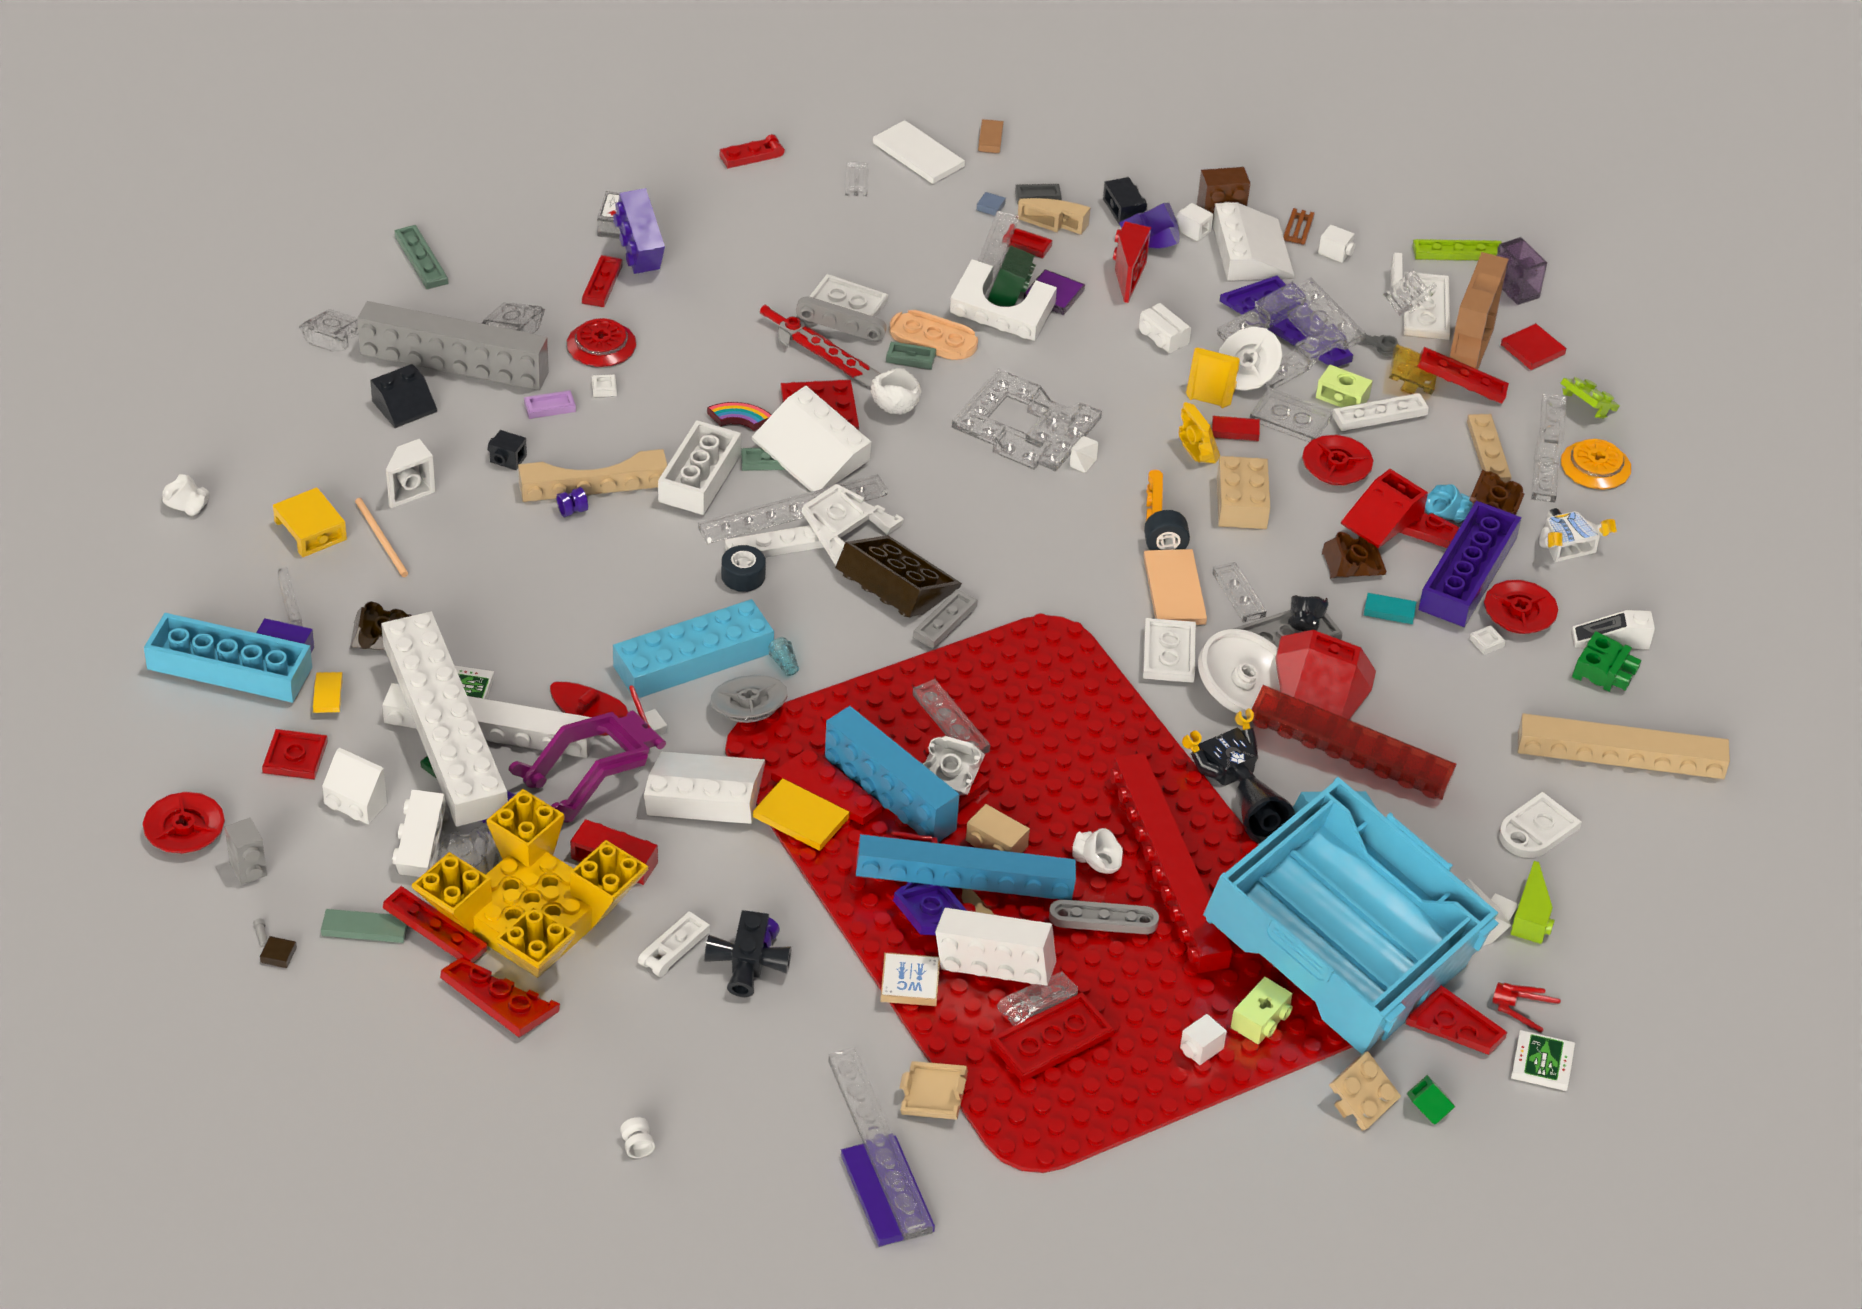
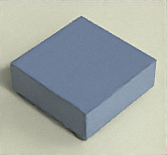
M985 192L977 203L976 210L997 216L1004 207L1006 198Z

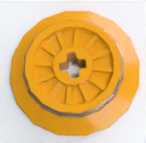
M1587 439L1568 446L1561 455V467L1565 474L1574 482L1588 488L1602 490L1616 488L1625 483L1631 475V463L1627 456L1614 444L1605 440Z

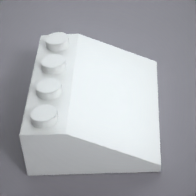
M1215 203L1212 225L1227 281L1263 280L1278 276L1280 279H1294V272L1277 218L1239 203Z
M807 386L789 396L752 436V440L774 460H777L784 469L816 497L870 460L871 441Z
M661 751L649 773L644 792L647 815L752 824L753 810L757 803L765 760Z

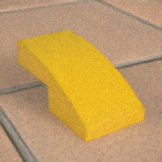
M316 672L313 713L340 712L343 684L342 672Z

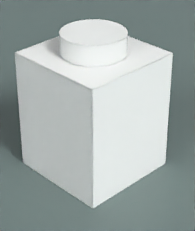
M1193 203L1189 204L1177 214L1176 219L1179 232L1196 241H1200L1211 232L1213 213Z
M1330 224L1321 235L1318 254L1343 263L1347 256H1351L1354 252L1356 245L1353 243L1355 233Z
M1206 1014L1183 1030L1180 1049H1182L1187 1057L1192 1058L1201 1065L1224 1049L1227 1031Z

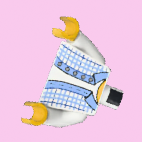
M1554 508L1547 513L1545 527L1540 532L1539 545L1542 548L1549 549L1554 562L1596 553L1600 536H1608L1610 532H1617L1616 522L1614 519H1606L1601 521V524L1595 525L1586 520L1579 512L1574 511L1562 514L1558 508Z

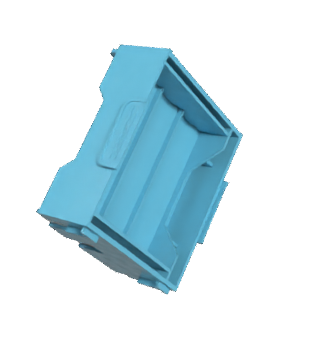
M1339 777L1334 779L1332 784L1231 869L1220 875L1203 914L1208 923H1213L1243 951L1261 954L1316 1002L1322 1020L1361 1054L1369 1051L1380 1039L1385 1041L1405 1023L1409 1013L1416 1006L1419 1007L1441 985L1444 987L1462 971L1472 955L1482 948L1489 933L1499 924L1495 920L1499 912L1450 872L1453 866L1451 863H1448L1405 827L1391 812L1385 817Z

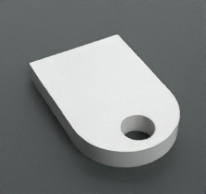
M1541 792L1503 820L1499 839L1503 847L1510 853L1523 858H1536L1544 855L1578 831L1582 822L1544 792ZM1512 839H1520L1524 843H1515Z

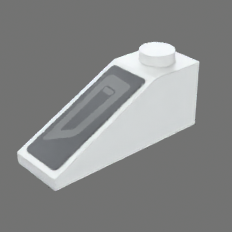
M1625 610L1572 626V635L1575 648H1585L1594 632L1597 631L1619 642L1623 647L1626 644L1632 647V649L1649 650L1655 627L1651 611Z

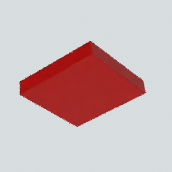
M1536 323L1502 338L1501 346L1530 370L1565 355L1567 349Z
M275 729L262 766L263 773L315 780L328 743L327 735Z

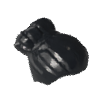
M1292 596V616L1288 619V624L1298 631H1317L1319 619L1327 611L1329 605L1328 598L1324 600L1317 596Z

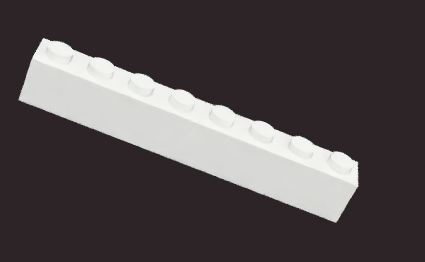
M391 683L382 705L384 723L416 728L399 684ZM467 696L485 740L495 743L544 750L561 726L592 718ZM595 736L571 742L562 754L587 758Z

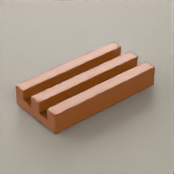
M1293 208L1284 233V241L1305 245L1315 212H1310L1307 215L1305 210L1298 213L1297 209ZM1295 219H1298V222H1297V225H1296V228H1295V231H1294V234H1293V237H1292V236H1290V233H1291V230H1292V227H1293V224H1294ZM1303 220H1305L1307 223L1301 239L1298 238Z

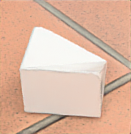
M1085 436L1081 437L1071 448L1070 467L1084 473L1087 472L1097 460L1098 442Z

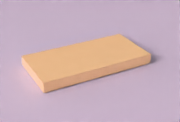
M1193 549L1144 551L1143 558L1155 619L1196 622V625H1205L1207 615Z

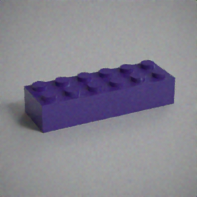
M1476 501L1423 587L1418 610L1465 628L1515 543L1522 517Z

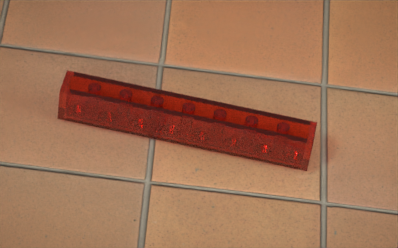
M1265 685L1262 686L1251 709L1254 713L1252 722L1255 726L1261 729L1269 728L1286 739L1293 738L1298 740L1307 748L1320 749L1331 758H1341L1349 761L1356 768L1371 770L1376 776L1395 780L1404 788H1414L1422 791L1426 797L1431 799L1439 798L1443 800L1456 769V763Z

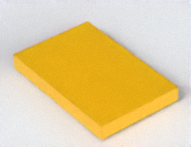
M782 778L753 810V817L820 851L849 819V811Z

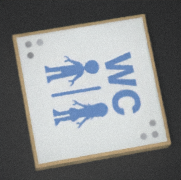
M885 953L881 1002L936 1006L939 957Z

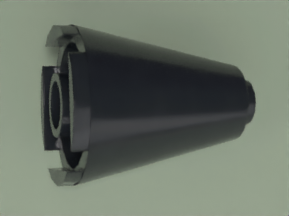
M1249 777L1239 783L1237 795L1244 829L1249 838L1256 843L1264 841L1295 815L1290 802L1259 779Z

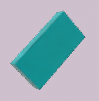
M1367 593L1363 616L1413 624L1417 601Z

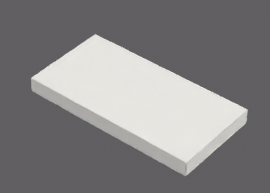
M906 120L873 137V143L932 184L965 167V160Z
M1404 272V336L1449 340V276Z

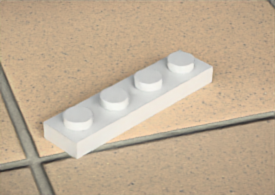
M1417 393L1333 409L1332 416L1340 430L1345 431L1428 415L1429 407L1421 394Z
M810 525L725 539L726 551L734 546L749 545L759 549L765 557L823 548L822 543Z

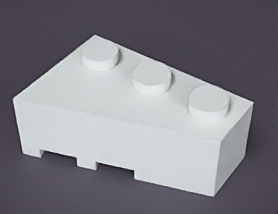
M412 790L410 799H406L404 803V815H406L405 823H401L399 826L398 839H401L399 848L394 849L393 864H396L400 875L421 877L436 863L439 854L437 850L438 842L443 840L444 831H441L443 821H449L450 814L443 793Z

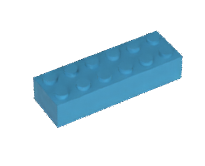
M851 706L826 721L825 757L831 764L842 770L848 778L853 779L864 791L876 798L884 808L889 809L898 816L901 822L914 829L918 835L936 837L937 841L940 842L957 830L958 792Z

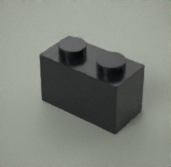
M1129 177L1104 181L1103 200L1118 224L1137 213H1145L1147 211L1145 198H1142L1138 187L1133 184Z

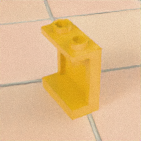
M317 487L273 504L274 522L277 525L283 524L295 538L298 553L302 558L347 540L344 519Z

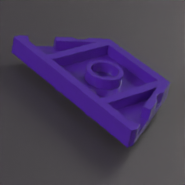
M907 882V885L900 887L894 893V903L920 935H936L935 932L945 908L967 911L947 886Z

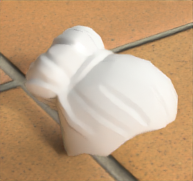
M179 474L175 481L165 486L162 493V501L170 508L185 511L188 515L194 516L207 504L209 491L204 487L199 488L189 475Z
M1102 828L1094 833L1090 831L1081 833L1079 831L1076 834L1072 852L1073 857L1078 862H1087L1095 871L1105 874L1114 873L1121 868L1123 849L1110 830Z

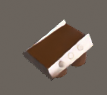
M1482 469L1469 500L1472 503L1479 501L1516 515L1525 494L1521 484L1515 481L1504 482L1498 474Z
M1338 532L1333 539L1324 543L1322 555L1325 556L1330 570V579L1386 575L1387 571L1378 548L1362 537L1353 539L1347 533Z

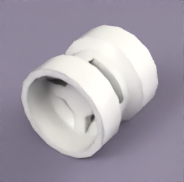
M634 1117L621 1125L620 1130L623 1139L626 1141L625 1148L628 1156L642 1158L654 1151L655 1144L653 1137L650 1135L651 1130L648 1120L642 1117Z

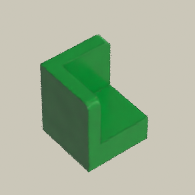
M1428 1075L1406 1093L1414 1105L1434 1125L1455 1108L1451 1099Z

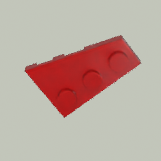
M1442 985L1406 1018V1025L1488 1055L1507 1036L1506 1030Z

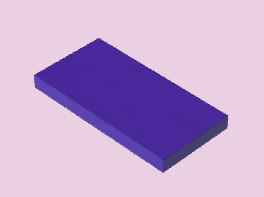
M896 1135L841 1149L842 1160L879 1247L935 1231L933 1220Z

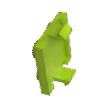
M1577 377L1573 379L1563 378L1560 383L1566 387L1562 388L1563 395L1572 397L1574 393L1592 407L1599 409L1594 416L1596 418H1607L1606 414L1609 409L1617 411L1620 407L1619 404L1613 401L1614 397L1605 391L1600 392L1596 389L1597 385L1588 379L1582 381Z

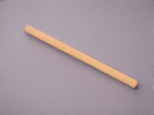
M357 498L355 500L356 505L401 576L406 577L408 571L363 500Z

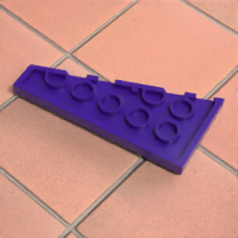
M1278 276L1220 294L1219 302L1326 365L1339 367L1352 362L1353 354Z

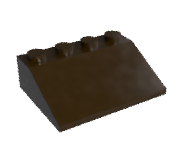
M888 535L845 542L835 567L843 573L845 578L856 581L863 590L874 593L880 597L881 602L892 605L898 609L901 615L909 618L925 614L951 595L956 589H959L962 584Z

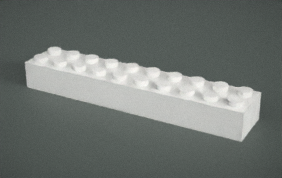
M432 611L381 623L383 646L456 827L488 819L508 802L507 790Z

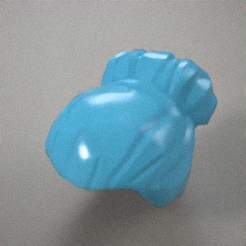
M1452 484L1436 485L1427 496L1425 512L1428 515L1433 513L1443 519H1453L1455 522L1460 523L1467 517L1473 503L1469 500V496L1460 493L1458 488Z

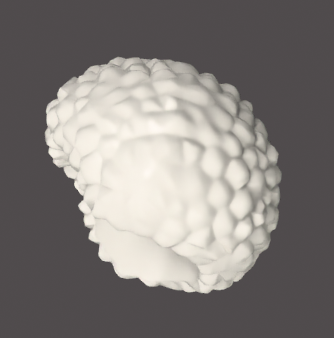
M899 367L876 376L872 380L870 393L880 409H884L889 414L901 415L914 409V406L920 401L922 389L914 375L910 374L906 369Z

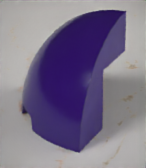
M1162 203L1145 213H1137L1119 223L1121 228L1125 221L1151 227L1149 248H1166L1176 245L1180 241L1178 224L1170 203Z

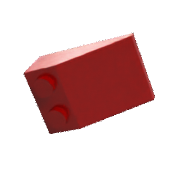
M1125 221L1122 229H1118L1115 235V242L1118 243V246L1114 250L1113 260L1116 261L1115 272L1123 300L1129 303L1147 264L1151 227Z

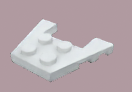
M835 484L804 504L801 511L835 566L845 544L840 539L867 520L872 521L888 535L902 526L904 519L897 514L895 517L884 512L885 508L879 505L874 507L864 502L862 496L838 484Z

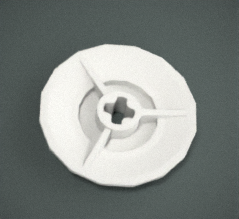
M1249 327L1237 331L1228 337L1219 349V353L1240 359L1239 371L1236 377V390L1243 391L1259 388L1270 381L1279 370L1283 357L1282 346L1276 335L1265 328Z

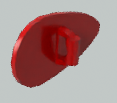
M558 681L550 685L551 696L563 713L596 717L599 716V713L607 714L613 712L618 718L626 717L629 713L626 705L619 699L594 688L577 683ZM604 733L599 736H607L608 734Z

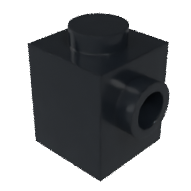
M499 430L496 436L491 438L488 443L487 450L490 452V462L517 470L518 464H521L527 456L526 437Z

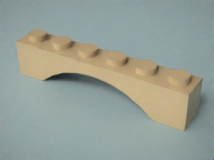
M664 449L639 451L631 458L619 464L594 470L565 469L544 462L518 464L522 500L527 502L555 499L559 493H571L573 489L580 487L583 488L586 495L657 488L658 480L666 469L667 462Z

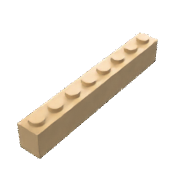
M1522 713L1518 729V753L1718 779H1725L1730 763L1729 739L1524 713Z

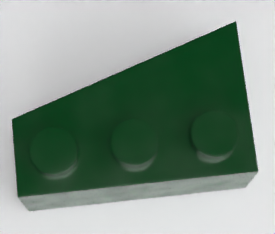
M1010 245L987 300L1000 307L1015 306L1020 292L1025 293L1036 266V264L1032 263L1035 255Z

